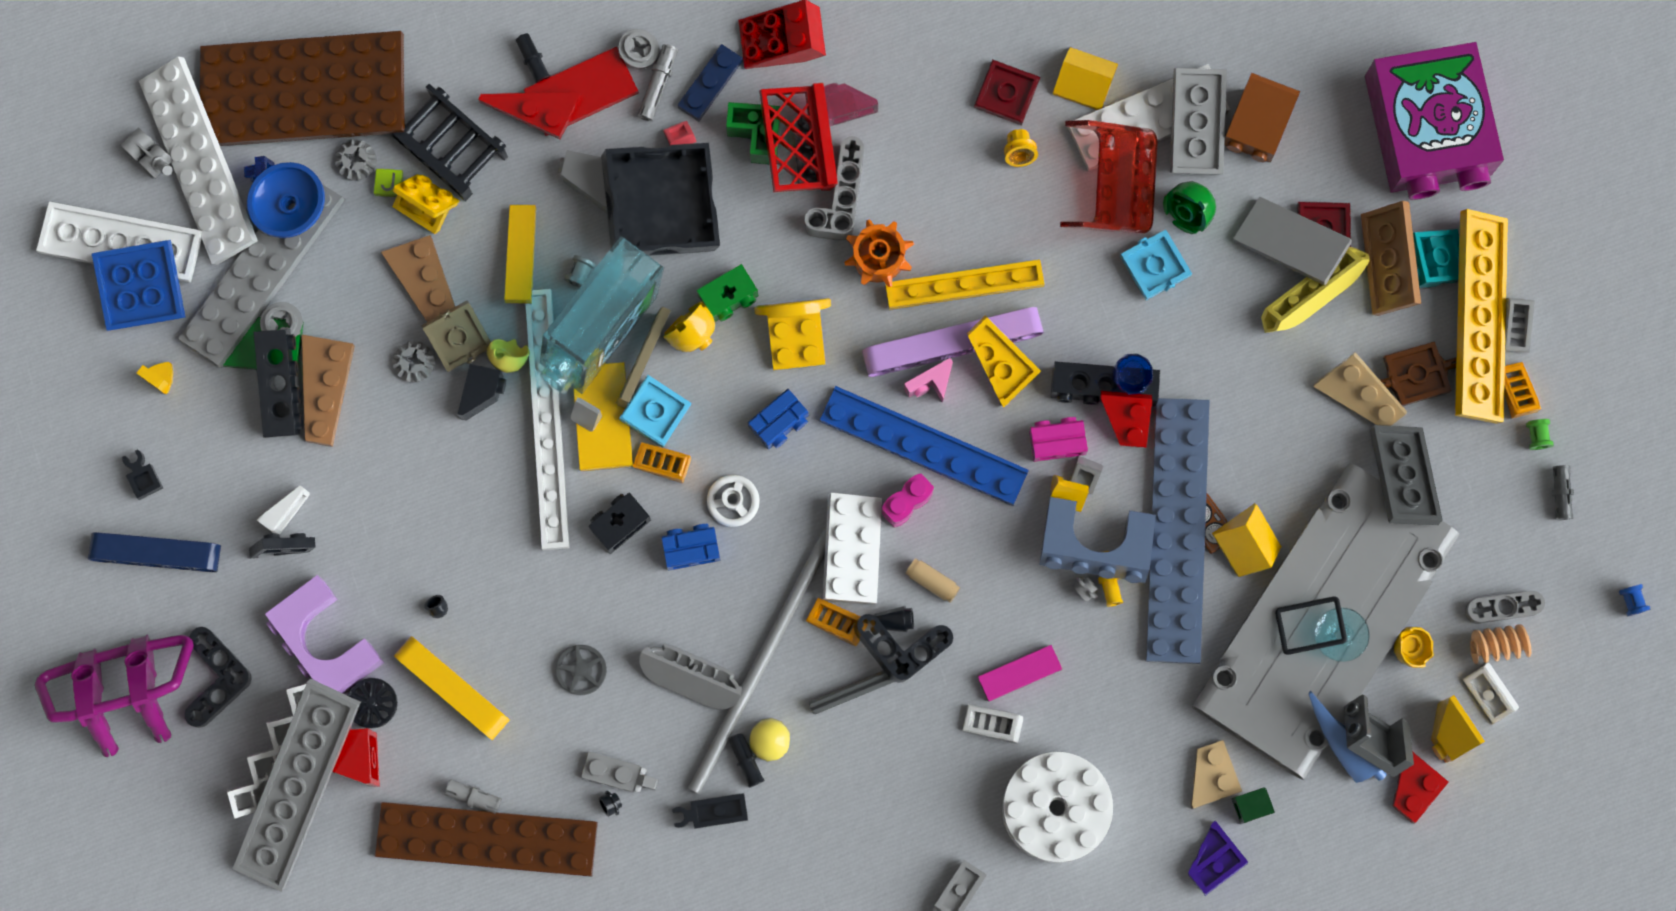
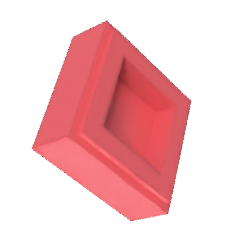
M687 121L663 130L670 146L697 142Z

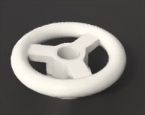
M727 475L721 477L713 483L707 494V508L710 515L715 521L724 526L738 527L748 523L755 516L759 508L760 499L755 485L743 476ZM727 483H735L734 487H730L723 492L721 499L715 500V495L719 488ZM743 486L748 489L752 499L749 511L742 505L743 494L741 490ZM736 496L738 501L735 504H730L728 502L729 497ZM726 507L736 510L741 517L737 519L725 518L716 508Z

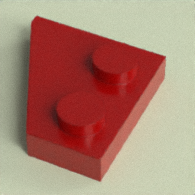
M1101 391L1102 403L1120 446L1146 448L1152 395Z
M1413 752L1414 765L1399 774L1397 791L1394 794L1392 806L1410 822L1415 824L1449 781Z

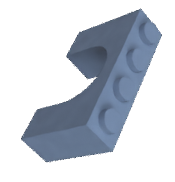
M1050 497L1039 565L1055 570H1072L1077 574H1095L1106 579H1124L1130 583L1146 582L1150 569L1156 515L1129 510L1125 523L1123 543L1115 550L1109 552H1095L1084 547L1074 534L1073 525L1077 501Z

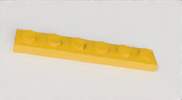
M1039 259L892 281V286L888 287L885 284L889 310L1040 288L1044 287L1045 284Z

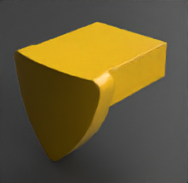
M170 362L156 364L150 368L144 365L140 367L137 374L162 393H169L173 382V365Z
M1053 475L1050 497L1077 501L1075 511L1081 512L1089 493V486L1064 480L1062 476Z

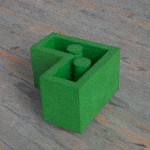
M728 102L727 137L751 138V163L769 165L761 104ZM770 105L776 111L780 108V106ZM775 118L771 123V127L779 135L780 121ZM777 145L776 148H775V155H776L777 157H778V145Z

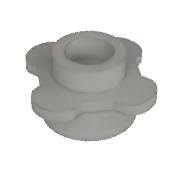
M1082 577L1077 578L1078 582L1073 587L1085 601L1088 602L1092 597H1098L1095 592L1098 588L1088 577L1085 579Z

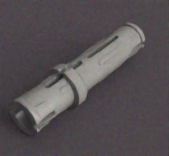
M663 44L657 63L652 67L653 74L637 114L643 120L653 121L668 78L672 76L673 72L671 69L679 51L672 45Z

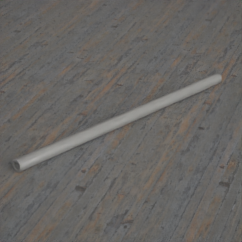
M824 527L743 681L741 685L742 692L738 702L729 708L688 786L689 790L699 795L825 556L826 527Z

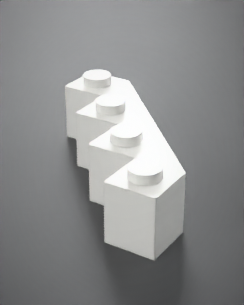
M306 683L285 689L292 715L266 722L273 749L246 756L253 782L227 790L234 818L255 813Z

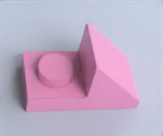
M951 358L904 383V390L910 398L913 395L920 397L930 390L929 386L932 385L943 402L953 364Z

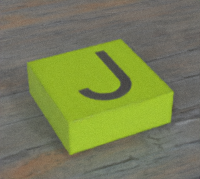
M376 169L374 195L397 197V194L392 190L395 185L403 182V171Z

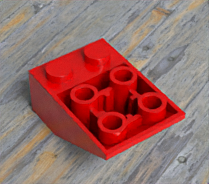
M808 0L797 1L738 20L745 69L802 63L826 56L820 7Z

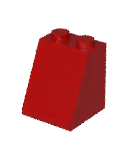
M369 728L349 730L333 772L373 787H380L377 733Z

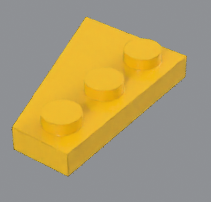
M986 315L966 333L1003 408L1041 372Z

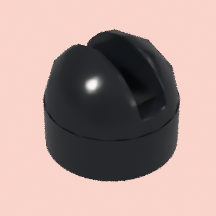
M435 595L425 602L424 608L430 616L439 619L447 614L448 604L442 595Z

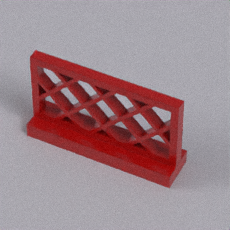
M813 83L812 86L761 89L759 94L773 193L815 189L831 191L838 184L824 83ZM794 94H805L806 105L802 110L790 101ZM776 95L784 102L778 111L768 105L767 96ZM786 104L798 114L792 123L779 114ZM800 116L810 126V130L806 135L794 126ZM775 118L787 127L781 137L771 127V123ZM789 130L802 139L795 148L783 139ZM803 142H806L813 148L814 155L810 160L797 151ZM779 143L791 152L784 162L775 155V148ZM793 155L805 164L799 173H796L787 165V162ZM807 167L816 173L817 182L809 183L801 177ZM782 169L794 177L791 184L779 185L778 174Z

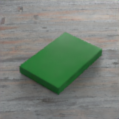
M261 317L256 319L225 361L223 367L257 370L254 332L262 331L260 327ZM273 318L278 325L277 330H280L281 327L290 328L286 319L277 320ZM303 325L300 334L295 337L296 349L292 350L293 361L296 360L298 364ZM275 349L271 354V359L274 363L279 364L283 360V354L278 349Z

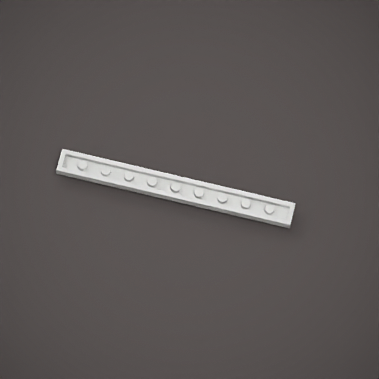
M532 290V304H526L528 348L530 351L529 364L541 544L543 551L567 549L570 547L552 290Z

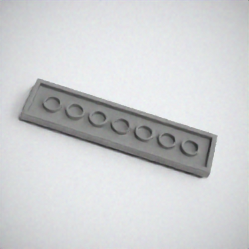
M323 185L325 192L323 211L316 223L300 235L290 238H276L258 229L255 233L258 241L241 252L178 339L222 368L250 327L260 317L345 201L344 198ZM291 204L288 209H293L295 204Z
M313 679L306 683L233 866L234 870L280 892L285 889L361 703L360 701Z

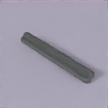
M897 665L896 673L898 675L904 674L905 666ZM883 670L810 700L809 706L813 714H818L891 684L894 681Z

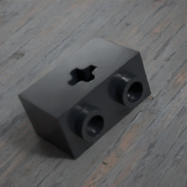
M630 492L625 496L623 494L618 495L611 502L612 507L606 512L599 511L590 519L589 529L610 554L651 521L648 513ZM616 516L619 519L622 518L624 524L621 526L618 524L614 525L613 518Z

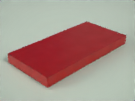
M617 46L523 89L524 93H581L582 99L568 126L639 94L624 60L620 58Z

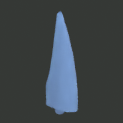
M1310 691L1308 694L1322 732L1332 751L1354 782H1363L1372 776H1375L1378 781L1383 780L1386 777V773L1347 748L1345 726L1334 718Z

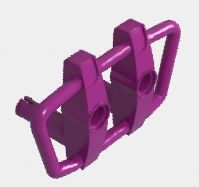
M146 634L144 637L132 638L130 644L101 652H97L95 648L84 653L79 652L76 660L42 672L35 680V690L45 716L50 722L58 723L79 720L82 727L87 726L104 757H109L106 749L109 750L111 756H114L118 752L119 747L110 732L111 728L103 713L132 705L136 713H141L146 725L154 736V740L157 743H162L159 736L161 734L164 742L171 738L172 734L163 718V712L157 698L169 694L180 687L194 644L192 639L186 635L150 640L148 634ZM182 646L171 680L155 687L157 673L153 650ZM126 656L124 663L130 695L102 702L104 686L102 684L101 663ZM71 673L76 709L56 712L46 683Z

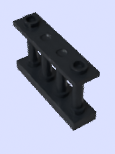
M428 84L426 89L431 96L429 101L406 123L404 132L392 133L390 135L463 200L467 201L473 194L469 187L471 184L470 180L495 154H498L505 161L508 158L504 149L506 145L497 136L491 138L448 100L450 96L441 87L438 86L435 89L431 84ZM439 104L451 113L425 141L421 140L418 142L412 137L414 135L413 131ZM459 120L469 131L443 158L437 159L431 154L432 148ZM478 137L488 147L463 174L459 173L456 176L450 170L452 168L451 164Z

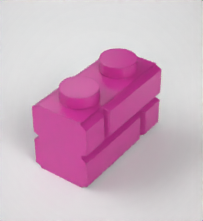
M1067 417L1061 419V423L1050 424L1048 420L1035 422V427H1030L1029 430L1033 461L1038 462L1086 455L1088 447L1084 421H1077L1076 417Z

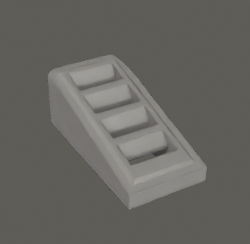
M1506 298L1505 351L1530 353L1535 300ZM1522 307L1524 308V313L1513 312V308ZM1512 318H1523V323H1514ZM1511 328H1522L1523 334L1511 333ZM1510 338L1523 339V344L1510 343Z

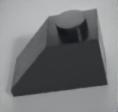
M474 364L469 365L457 414L461 420L467 421L497 402L499 394H504L506 379H504L501 370Z

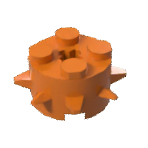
M866 220V228L860 232L859 236H847L846 240L853 246V256L844 263L845 266H855L858 273L862 276V285L868 282H885L888 287H891L892 279L901 271H911V265L905 260V252L914 243L913 241L903 240L900 233L896 231L897 222L893 221L886 227L884 224L874 225L871 220ZM879 250L883 256L878 257L875 255V251Z

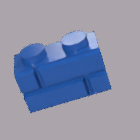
M786 389L749 420L748 427L768 450L773 446L777 449L787 441L786 435L793 429L797 432L808 423L806 418L809 416V412L789 389Z
M708 524L693 526V531L683 532L682 529H672L667 531L666 536H661L668 571L721 561L715 528L709 527Z

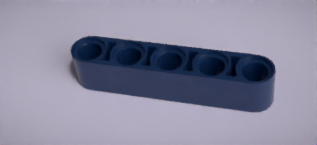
M93 532L91 533L88 560L113 564L218 572L221 545L209 542Z

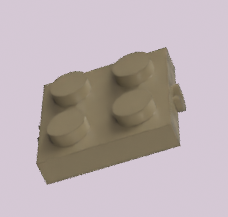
M468 300L450 310L447 309L445 313H440L436 318L421 325L447 372L465 362L467 364L474 362L476 356L487 351L491 343Z

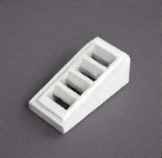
M298 486L261 515L257 521L274 534L280 535L310 493L302 486Z
M968 704L962 731L1018 743L1023 716ZM976 712L981 713L978 728L973 727ZM991 715L989 728L984 730L986 717ZM1001 717L1002 721L998 733L995 732L997 719ZM1009 719L1013 720L1010 735L1006 734Z

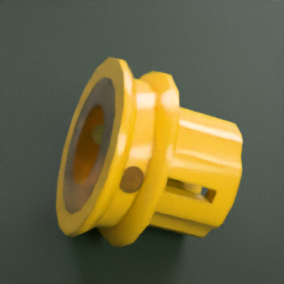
M1016 129L1007 134V144L1004 147L1006 163L1014 167H1023L1037 159V145L1030 139L1027 130Z

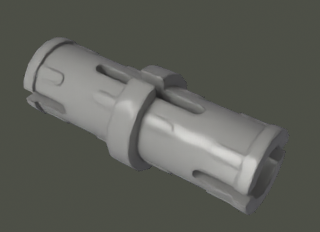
M453 779L450 780L445 792L446 796L461 800L471 808L476 806L494 814L497 813L502 800L500 797L481 791L480 787L474 786L473 788Z

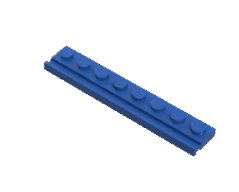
M835 386L820 418L821 423L1011 506H1014L1029 471L1017 464Z

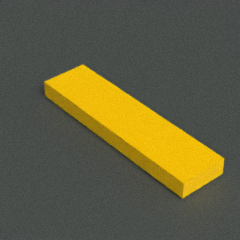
M510 205L505 303L532 304L536 205Z

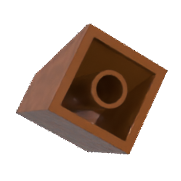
M1251 72L1227 130L1224 145L1232 152L1249 154L1252 159L1264 163L1267 161L1271 163L1300 91Z

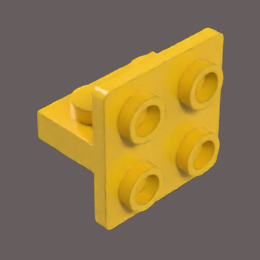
M419 174L395 185L392 190L397 194L392 207L433 234L440 231L448 211L458 206L459 200L450 191L438 187L432 183L430 178Z

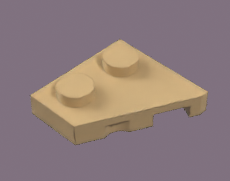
M1223 740L1196 750V767L1191 800L1192 809L1242 792Z

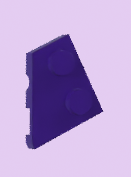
M1216 820L1212 822L1206 838L1188 872V876L1204 896L1208 895L1248 864L1247 859Z

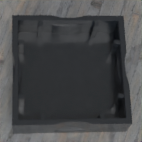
M709 143L677 144L664 148L629 147L605 149L601 155L612 259L711 252L720 246L717 211L712 196L713 174Z

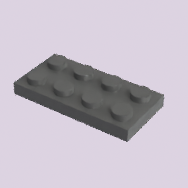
M1373 425L1370 429L1388 522L1394 524L1439 525L1443 519L1423 427Z

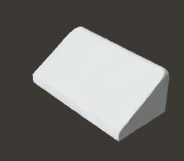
M1490 663L1483 665L1462 679L1493 725L1519 708Z

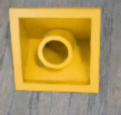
M1070 47L1063 61L1053 95L1095 110L1102 109L1118 64Z
M1255 503L1212 533L1238 577L1271 568L1282 547Z

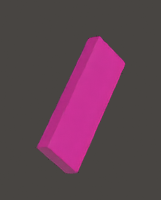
M1049 645L978 676V680L988 702L1059 672L1062 670V667L1052 645Z

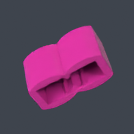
M922 473L911 477L903 486L902 491L894 493L885 501L882 507V515L894 528L903 525L909 520L913 510L919 509L928 503L932 497L934 486Z

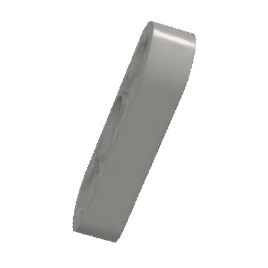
M1536 591L1477 598L1467 604L1465 615L1470 622L1475 624L1531 617L1539 614L1544 609L1545 600ZM1529 597H1531L1532 601H1537V606L1533 607V611L1530 606L1521 608L1518 606V603L1528 601ZM1501 600L1510 602L1512 606L1510 614L1504 615L1498 610V603ZM1476 604H1478L1479 608L1491 606L1492 611L1481 614V618H1479L1478 614H1473L1472 609L1476 608Z

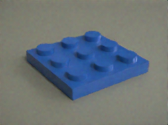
M171 240L92 253L107 331L186 318Z

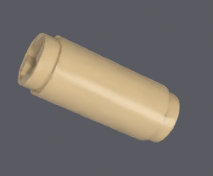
M915 558L906 571L910 579L949 603L952 602L960 589L956 585L957 583L922 560L919 561Z

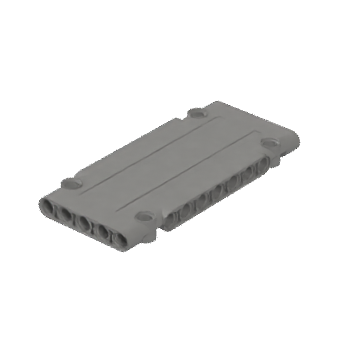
M1348 464L1328 496L1324 499L1321 507L1317 508L1222 654L1220 663L1192 704V708L1295 777L1304 780L1322 750L1328 745V741L1314 713L1308 693L1312 691L1331 715L1343 724L1345 721L1344 706L1359 697L1429 589L1432 577L1442 566L1443 560L1459 537V532L1444 521L1439 525L1389 523L1380 480L1360 467ZM1332 497H1338L1342 500V509H1337L1332 505ZM1424 555L1430 556L1433 559V568L1424 565L1422 559ZM1332 596L1338 597L1347 641L1340 645L1291 655L1284 654L1276 620V609ZM1334 602L1281 612L1288 649L1342 639ZM1224 672L1229 676L1230 683L1228 686L1218 683V673ZM1311 732H1315L1320 736L1321 743L1319 746H1313L1310 743L1309 735Z

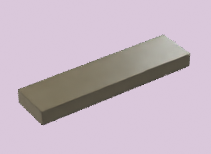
M662 307L656 314L616 402L618 406L626 408L671 310Z

